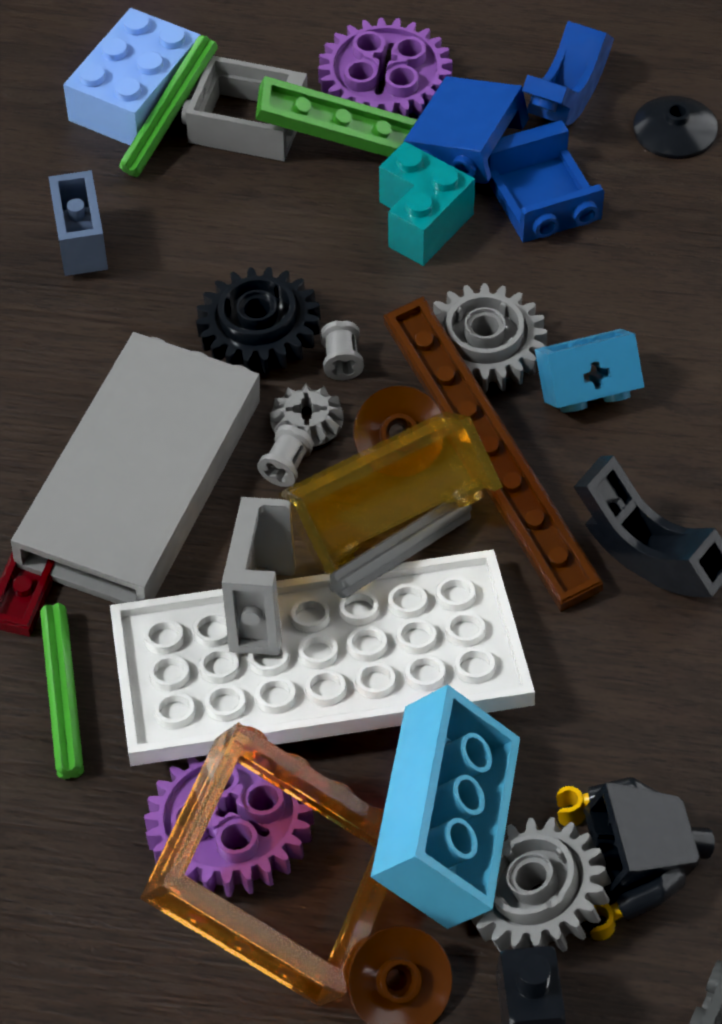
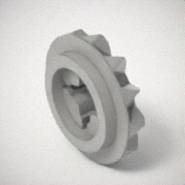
M305 383L302 390L294 391L287 388L282 398H274L273 409L270 412V423L274 433L281 425H293L311 436L314 441L313 447L331 441L340 432L344 420V413L338 396H330L325 386L318 390H312L307 383ZM304 407L311 408L312 415L311 419H309V425H305L304 419H302L301 413Z

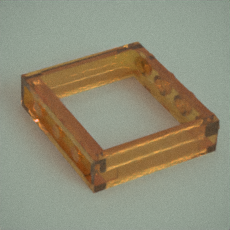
M238 722L216 737L140 899L317 1006H323L345 996L349 986L348 971L351 960L359 946L369 937L388 890L371 878L384 809L372 807L356 797L352 789L347 785L329 780L313 770L309 762L301 756L286 753L269 742L265 734L260 730L244 726ZM237 762L375 848L328 961L320 958L185 875Z

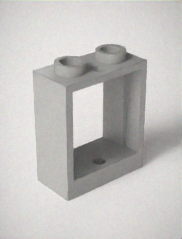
M213 56L194 86L192 99H186L182 108L181 122L187 125L188 143L285 162L297 131L273 124L219 115L212 112L220 94L258 101L259 85L264 76L308 88L307 73Z

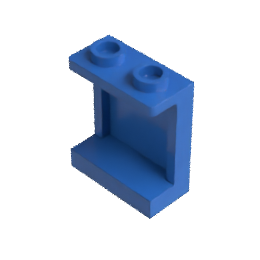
M446 76L404 141L474 177L475 183L487 184L491 178L488 158L507 128L523 130L529 120L524 92L522 91L523 88L520 85Z
M563 120L501 137L488 158L491 173L488 184L523 243L538 238H545L554 233L577 226L588 225L602 219L605 192L600 184L590 187L568 151L569 130Z

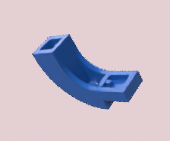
M567 21L558 51L545 76L540 79L527 74L522 91L531 96L527 108L528 113L554 122L563 120L565 125H571L575 122L595 91L606 65L614 38L606 32Z

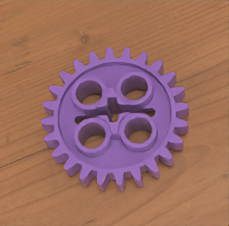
M379 18L377 26H371L368 21L362 20V29L358 30L348 25L347 36L335 33L334 43H325V53L319 55L318 79L319 83H321V92L406 117H409V114L412 113L419 117L446 76L452 77L453 61L449 59V48H441L442 38L435 37L430 39L429 28L416 32V22L410 23L405 28L401 27L400 18H396L392 25H386L384 19ZM392 48L391 61L388 62L386 68L385 87L383 93L379 95L380 82L384 78L385 58L388 49Z
M253 748L245 749L242 756L235 755V752L231 751L225 752L224 756L217 757L216 754L206 755V760L199 762L195 757L187 758L188 769L185 771L175 766L169 768L172 782L158 780L156 782L158 796L148 797L150 813L144 814L149 850H153L157 866H166L167 875L170 880L182 875L186 890H190L201 881L205 896H210L216 885H223L226 897H231L237 884H242L248 894H252L254 891L253 880L260 878L265 884L272 886L274 885L272 877L274 869L289 874L291 872L289 857L303 859L302 843H309L312 840L310 826L314 824L310 790L304 789L300 773L291 775L290 764L287 760L274 766L273 752L271 751L266 752L260 759L255 758Z

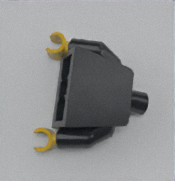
M627 777L591 786L588 788V793L584 794L576 787L565 786L556 795L558 807L573 805L569 808H562L557 812L559 823L566 826L572 822L575 826H578L586 818L589 833L607 862L605 868L611 878V884L605 886L604 890L608 897L616 898V903L612 905H594L598 915L608 919L605 924L596 926L590 931L591 938L601 941L611 937L615 930L616 920L625 917L629 921L663 904L684 887L686 877L699 864V859H708L713 854L715 839L712 830L706 827H691L684 802L678 796L660 793L636 778Z

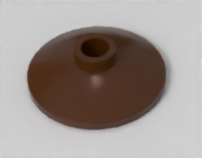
M391 386L375 392L361 405L354 421L353 438L359 456L370 469L388 478L406 479L422 474L438 460L445 445L446 424L440 408L427 394L409 386ZM395 424L401 425L405 430V438L401 442L393 441L389 435L390 428Z
M392 926L381 929L369 936L359 946L351 960L347 978L349 998L356 1014L365 1024H433L444 1011L452 990V970L447 954L431 935L420 929L409 926ZM397 969L401 975L400 984L396 988L390 989L386 983L387 975L391 970Z

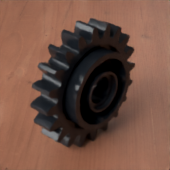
M250 267L247 271V277L243 279L237 273L231 272V284L228 285L217 280L215 282L216 293L204 292L205 304L197 306L198 320H196V325L203 350H211L212 358L221 361L226 358V363L232 365L244 363V367L250 371L253 370L255 365H261L262 371L265 374H269L272 362H276L281 368L286 369L287 356L302 360V347L313 348L315 346L314 335H318L321 332L319 321L321 320L320 306L315 301L314 290H305L304 279L302 278L290 283V274L287 270L282 272L277 278L273 277L272 267H267L262 276H257L253 267Z

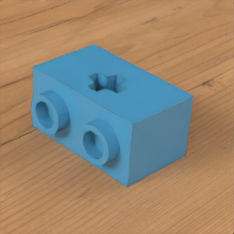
M617 329L534 349L544 402L553 407L560 408V411L563 413L583 410L588 407L587 401L603 398L604 402L625 400L631 397L630 391L644 388L635 333ZM591 365H594L597 371L589 375L590 381L584 379L583 374L589 373Z

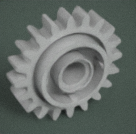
M487 283L481 285L479 293H474L468 285H464L463 297L448 291L447 304L440 301L433 303L435 316L484 393L487 392L490 382L496 383L501 391H505L506 379L510 378L513 382L520 385L523 383V371L534 375L537 365L534 349L547 345V330L544 329L545 318L544 315H535L536 304L532 302L522 305L523 293L521 292L507 298L506 286L503 285L499 287L496 293L492 294L489 292Z
M550 817L544 828L539 830L534 819L529 818L524 833H519L512 824L507 825L508 840L503 842L493 910L472 918L471 921L484 941L492 939L499 952L507 950L510 946L513 949L529 948L531 945H534V947L548 946L550 942H555L562 952L567 951L566 935L571 933L575 937L584 940L586 934L581 923L583 921L599 923L601 919L594 905L609 904V898L603 888L611 884V878L605 868L607 862L600 848L596 847L591 835L588 832L580 835L575 824L572 822L568 823L561 830L555 818ZM542 884L537 889L531 890L536 885Z

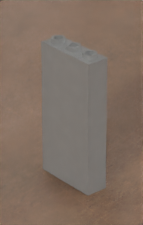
M133 332L11 539L14 562H17V568L41 576L47 560L50 559L55 561L50 572L54 582L116 604L154 599L260 402V374L250 371L241 365H232L208 357L199 351H190L166 343L157 337H148Z

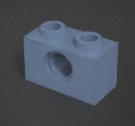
M92 170L49 176L64 275L69 276L108 270Z

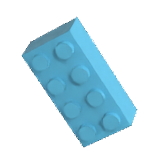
M448 684L405 706L371 872V878L446 929L493 910L520 743L519 736Z

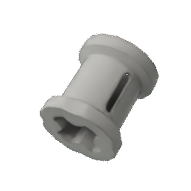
M332 321L321 329L320 340L321 344L326 348L327 354L323 361L324 373L334 380L344 381L353 379L361 374L364 369L363 357L357 350L360 336L359 327L351 321Z
M284 424L278 427L274 437L275 443L268 454L262 455L257 463V469L272 484L280 487L293 486L297 480V468L302 459L311 454L314 441L304 430L293 425Z

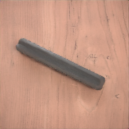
M454 496L333 571L330 574V590L336 592L340 598L349 597L470 520L471 503L469 501L465 502L461 496Z

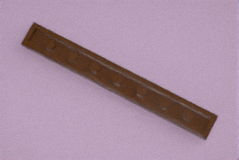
M424 296L383 315L386 328L427 395L440 408L446 426L560 612L603 591V582Z

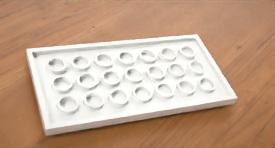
M494 549L403 562L347 598H340L336 592L330 590L331 573L276 581L282 637L279 655L229 652L222 589L110 605L130 767L401 726L405 706L447 684L486 713L535 706L534 687Z

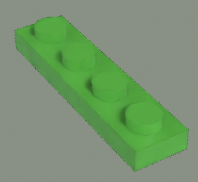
M264 76L259 85L255 120L389 157L404 142V139L417 121V119L268 76Z

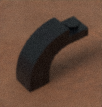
M614 455L600 456L574 486V489L592 515L585 523V526L600 545L624 567L659 588L685 596L713 597L722 586V538L716 528H686L661 517L640 497Z

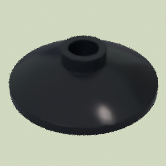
M663 96L645 103L638 110L634 118L633 129L638 142L649 152L669 159H687L704 153L713 145L717 137L718 124L711 110L699 101L683 96Z

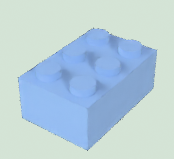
M130 8L63 84L68 120L131 145L194 42L201 34Z

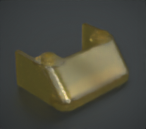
M444 412L428 418L280 492L279 496L281 499L291 502L293 524L317 567L326 574H329L356 558L354 552L361 547L360 543L443 502L446 504L456 502L458 508L465 507L484 497L482 489L486 488L496 491L503 486L470 416Z

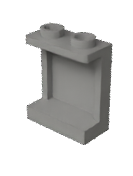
M241 497L222 579L229 652L279 655L282 637L276 575L292 576L295 574L296 569L292 511L289 500Z

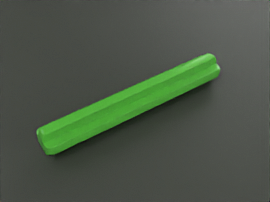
M205 35L198 36L121 159L119 167L123 172L131 177H138L209 61L216 53L218 45L215 41Z
M61 603L54 605L46 604L41 608L40 616L55 769L57 776L66 780L78 778L84 772L68 614L65 605Z

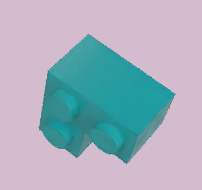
M404 141L379 166V202L391 208L388 211V247L424 266L474 215L475 178Z

